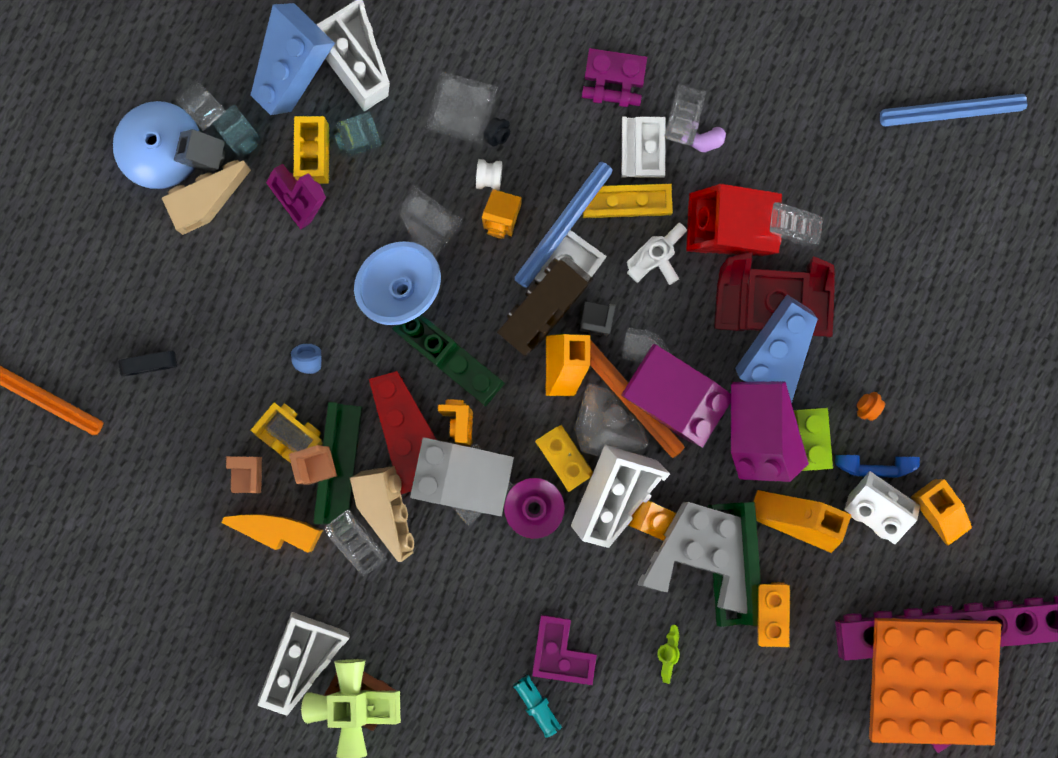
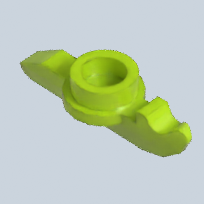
M676 625L670 627V632L666 636L668 638L667 643L658 649V658L663 663L661 670L662 681L670 684L673 665L678 662L680 657L677 647L679 631Z

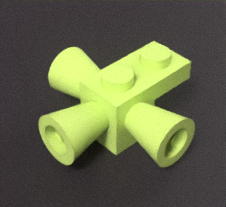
M363 659L334 661L341 691L327 696L307 692L302 701L301 711L305 723L327 720L328 728H341L337 758H362L367 756L361 726L365 724H398L401 722L400 691L360 690L366 661Z

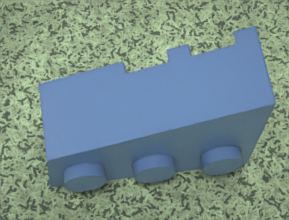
M295 3L273 4L251 91V96L270 115L292 112L335 44Z
M786 295L735 369L739 378L745 382L785 381L792 403L818 320L813 311L789 295Z

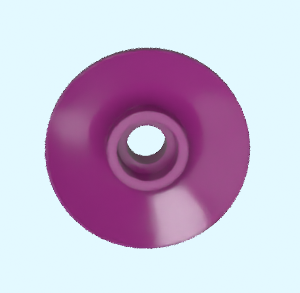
M529 478L517 483L509 491L504 504V513L509 526L517 534L531 539L543 538L553 533L561 524L565 510L564 500L559 490L552 483L539 478ZM532 502L540 505V511L537 514L529 512L528 507Z

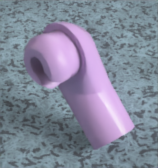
M687 127L680 140L700 152H707L719 148L725 141L726 133L721 127H714L711 131L699 134Z

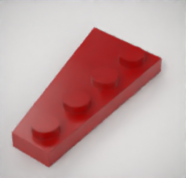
M395 371L371 378L369 383L392 466H395L396 474L401 479L402 487L400 492L405 494L412 490L423 437L433 440L437 439L399 372Z

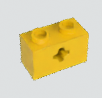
M294 116L293 176L297 181L300 177L309 173L314 181L319 184H329V124L324 116Z

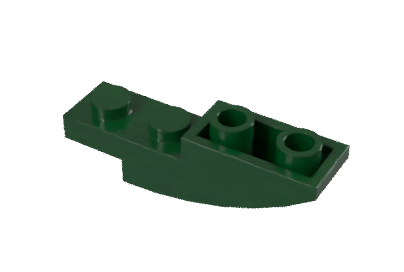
M422 314L409 322L395 325L392 328L393 331L485 407L505 384Z

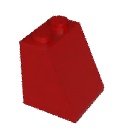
M718 184L689 193L686 252L734 255L753 252L752 256H767L779 253L782 240L780 234L781 216L783 213L782 194L726 184Z

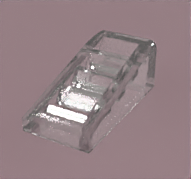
M683 85L677 86L664 134L665 139L686 145L693 144L704 104L705 91ZM680 99H684V100H687V101L695 102V103H697V104L690 103V102H686V101H683V100H680Z
M774 202L770 232L797 245L817 246L820 243L823 218L802 209Z
M346 510L326 525L325 530L328 537L363 577L387 560L386 555L350 510ZM358 533V536L356 538H354L348 544L345 543L348 539H350L352 536ZM366 543V545L363 548H361L355 554L353 553L354 550H356L362 544ZM371 551L375 553L362 564L359 561Z

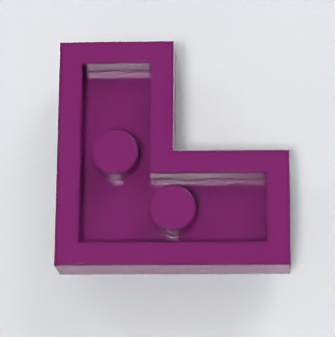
M284 164L273 168L266 182L300 230L312 222L326 199L321 185L314 181L309 173L300 177L297 181Z
M541 614L532 676L593 685L597 654L567 649L571 619Z

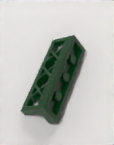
M328 402L323 446L330 447L337 476L318 482L314 524L348 526L352 498L350 477L354 476L363 408L361 406Z
M755 502L708 505V508L717 511L729 510L731 515L741 517L747 596V614L737 612V618L726 619L725 609L717 607L723 575L713 573L716 624L719 627L733 625L758 626V585L761 584Z

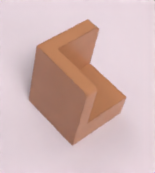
M316 445L289 454L297 484L310 485L337 476L330 447Z
M226 456V469H231V492L261 493L262 457Z

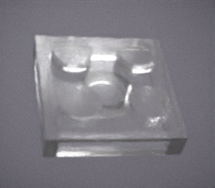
M441 72L426 123V130L483 145L484 131L490 121L498 87Z

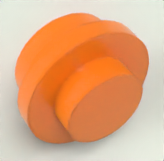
M877 392L863 395L857 403V415L861 419L875 420L885 407V402L881 399V395Z

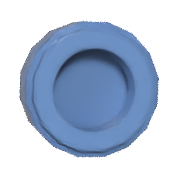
M300 344L291 351V360L294 368L306 374L318 372L321 369L322 361L320 348L313 344Z

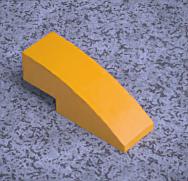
M268 514L224 517L221 522L274 550L280 549L283 542L286 541L307 553L312 552L323 532L322 529L306 522Z

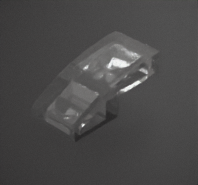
M197 79L174 98L203 131L226 112Z

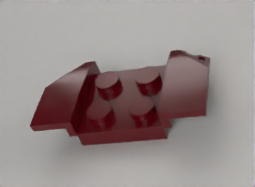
M753 252L727 258L722 264L717 283L714 329L761 331L785 296L789 295L811 309L818 318L813 336L833 337L835 267L833 264L813 256L807 265L806 273L750 269Z

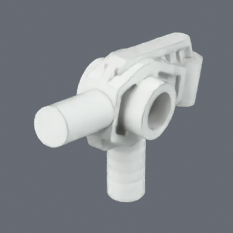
M678 223L665 237L652 236L627 261L629 269L627 274L638 283L649 271L659 267L669 285L678 281L679 277L670 264L669 259L675 254L673 245L686 233L687 229L681 223Z

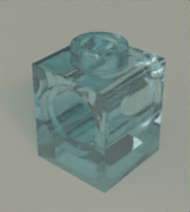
M235 104L211 121L212 125L237 156L242 153L244 155L249 154L258 146L257 142L261 137Z
M370 111L336 123L339 130L338 133L334 134L340 151L346 150L349 157L383 146Z

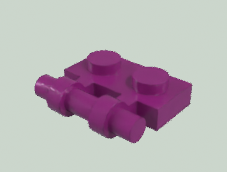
M589 48L585 80L596 81L595 88L583 86L582 98L593 99L594 103L601 104L602 101L619 103L621 107H628V105L640 106L642 94L630 93L631 86L643 88L647 57ZM605 83L622 85L621 91L604 89Z

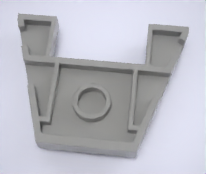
M682 502L664 534L666 536L658 552H654L650 559L651 565L646 574L641 575L638 586L660 592H668L674 562L723 575L717 607L747 614L741 517L694 503Z

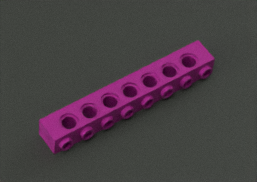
M1058 595L1054 596V601L1043 602V598L1033 597L1025 598L1024 604L1013 605V600L994 601V607H983L982 603L963 604L964 609L953 610L951 605L935 606L933 607L934 612L922 613V608H909L903 610L904 615L892 616V611L873 612L874 617L862 618L860 613L843 615V620L835 621L839 658L845 661L873 658L874 639L871 642H865L863 634L867 628L874 627L875 618L986 621L989 617L993 616L995 621L1001 623L1000 647L1058 642ZM1053 611L1055 621L1052 625L1048 626L1046 616L1049 612ZM1023 613L1025 624L1022 628L1018 629L1016 618Z

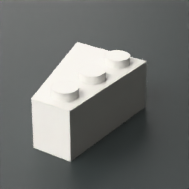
M355 0L318 23L317 26L335 42L325 59L362 110L366 111L388 97L390 83L364 8L363 0Z
M605 445L571 527L582 541L609 548L632 521V514L642 502L647 503L652 497L650 495L651 491L661 479L665 481L670 473L655 459Z
M292 612L260 693L258 706L287 716L312 686V683L323 669L328 666L339 649L349 640V632Z

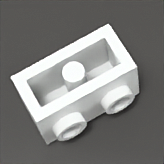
M871 471L867 473L849 494L845 506V511L851 514L854 520L863 522L872 528L879 537L888 539L893 544H896L918 519L920 509L919 504Z

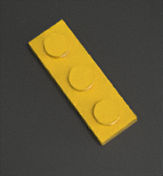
M672 184L602 186L583 212V218L672 215Z

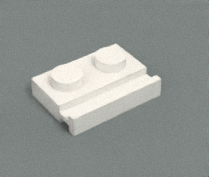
M622 117L621 178L665 177V117Z

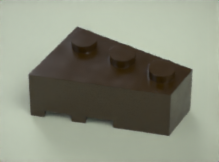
M568 256L561 258L559 261L554 258L544 270V273L547 275L540 283L538 281L533 283L525 293L527 298L521 305L517 304L507 315L508 320L497 332L524 356L540 345L593 281V278Z

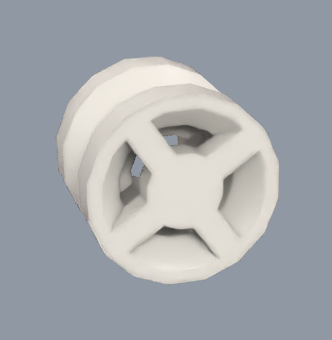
M478 159L476 189L491 187L494 190L500 191L502 161L487 163L484 159Z

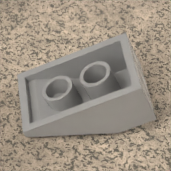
M423 437L410 498L502 517L514 457Z

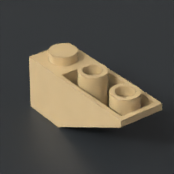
M238 160L231 161L222 167L223 170L215 174H202L195 179V183L186 187L185 185L176 186L168 191L169 195L162 197L178 232L184 235L212 221L251 171L244 160L241 162Z
M395 466L365 470L350 477L357 509L398 562H402L413 554L414 539L412 534L409 533L407 525L408 511L402 502L400 492L402 484L399 475L396 474Z

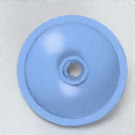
M161 101L141 104L129 111L116 128L113 138V153L116 163L127 178L142 187L164 189L175 186L184 181L195 169L174 161L180 133L191 129L199 131V128L194 119L177 105ZM152 136H156V143L153 145H149V138Z
M402 241L385 245L373 252L361 265L354 284L356 302L361 311L374 322L384 325H398L409 322L424 313L435 300L441 283L440 267L432 253L420 244ZM408 289L404 294L401 295L403 290Z

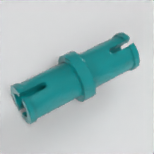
M529 675L521 678L513 685V688L516 689L527 707V714L534 717L546 738L554 735L562 728L548 707L549 701L546 697L541 696Z

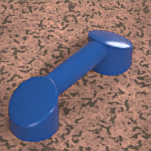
M835 455V465L841 470L857 477H865L871 471L878 477L898 478L917 470L920 467V457H895V466L860 465L859 455Z

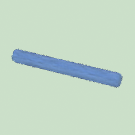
M1014 94L883 109L880 112V123L882 126H893L1018 112L1027 108V98L1025 94Z
M599 162L516 274L515 281L525 288L531 284L612 174L613 169L609 165Z

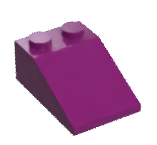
M656 344L651 346L621 396L671 431L702 448L731 403V393Z
M785 381L733 382L731 384V454L739 479L791 482L809 464Z

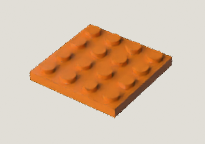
M875 618L869 727L870 741L872 743L995 745L1001 623L998 621Z

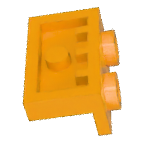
M448 399L445 401V405H438V412L442 416H456V419H450V437L455 439L457 445L472 447L473 411L469 405H466L464 400Z
M781 582L759 584L758 645L761 647H789L790 585Z

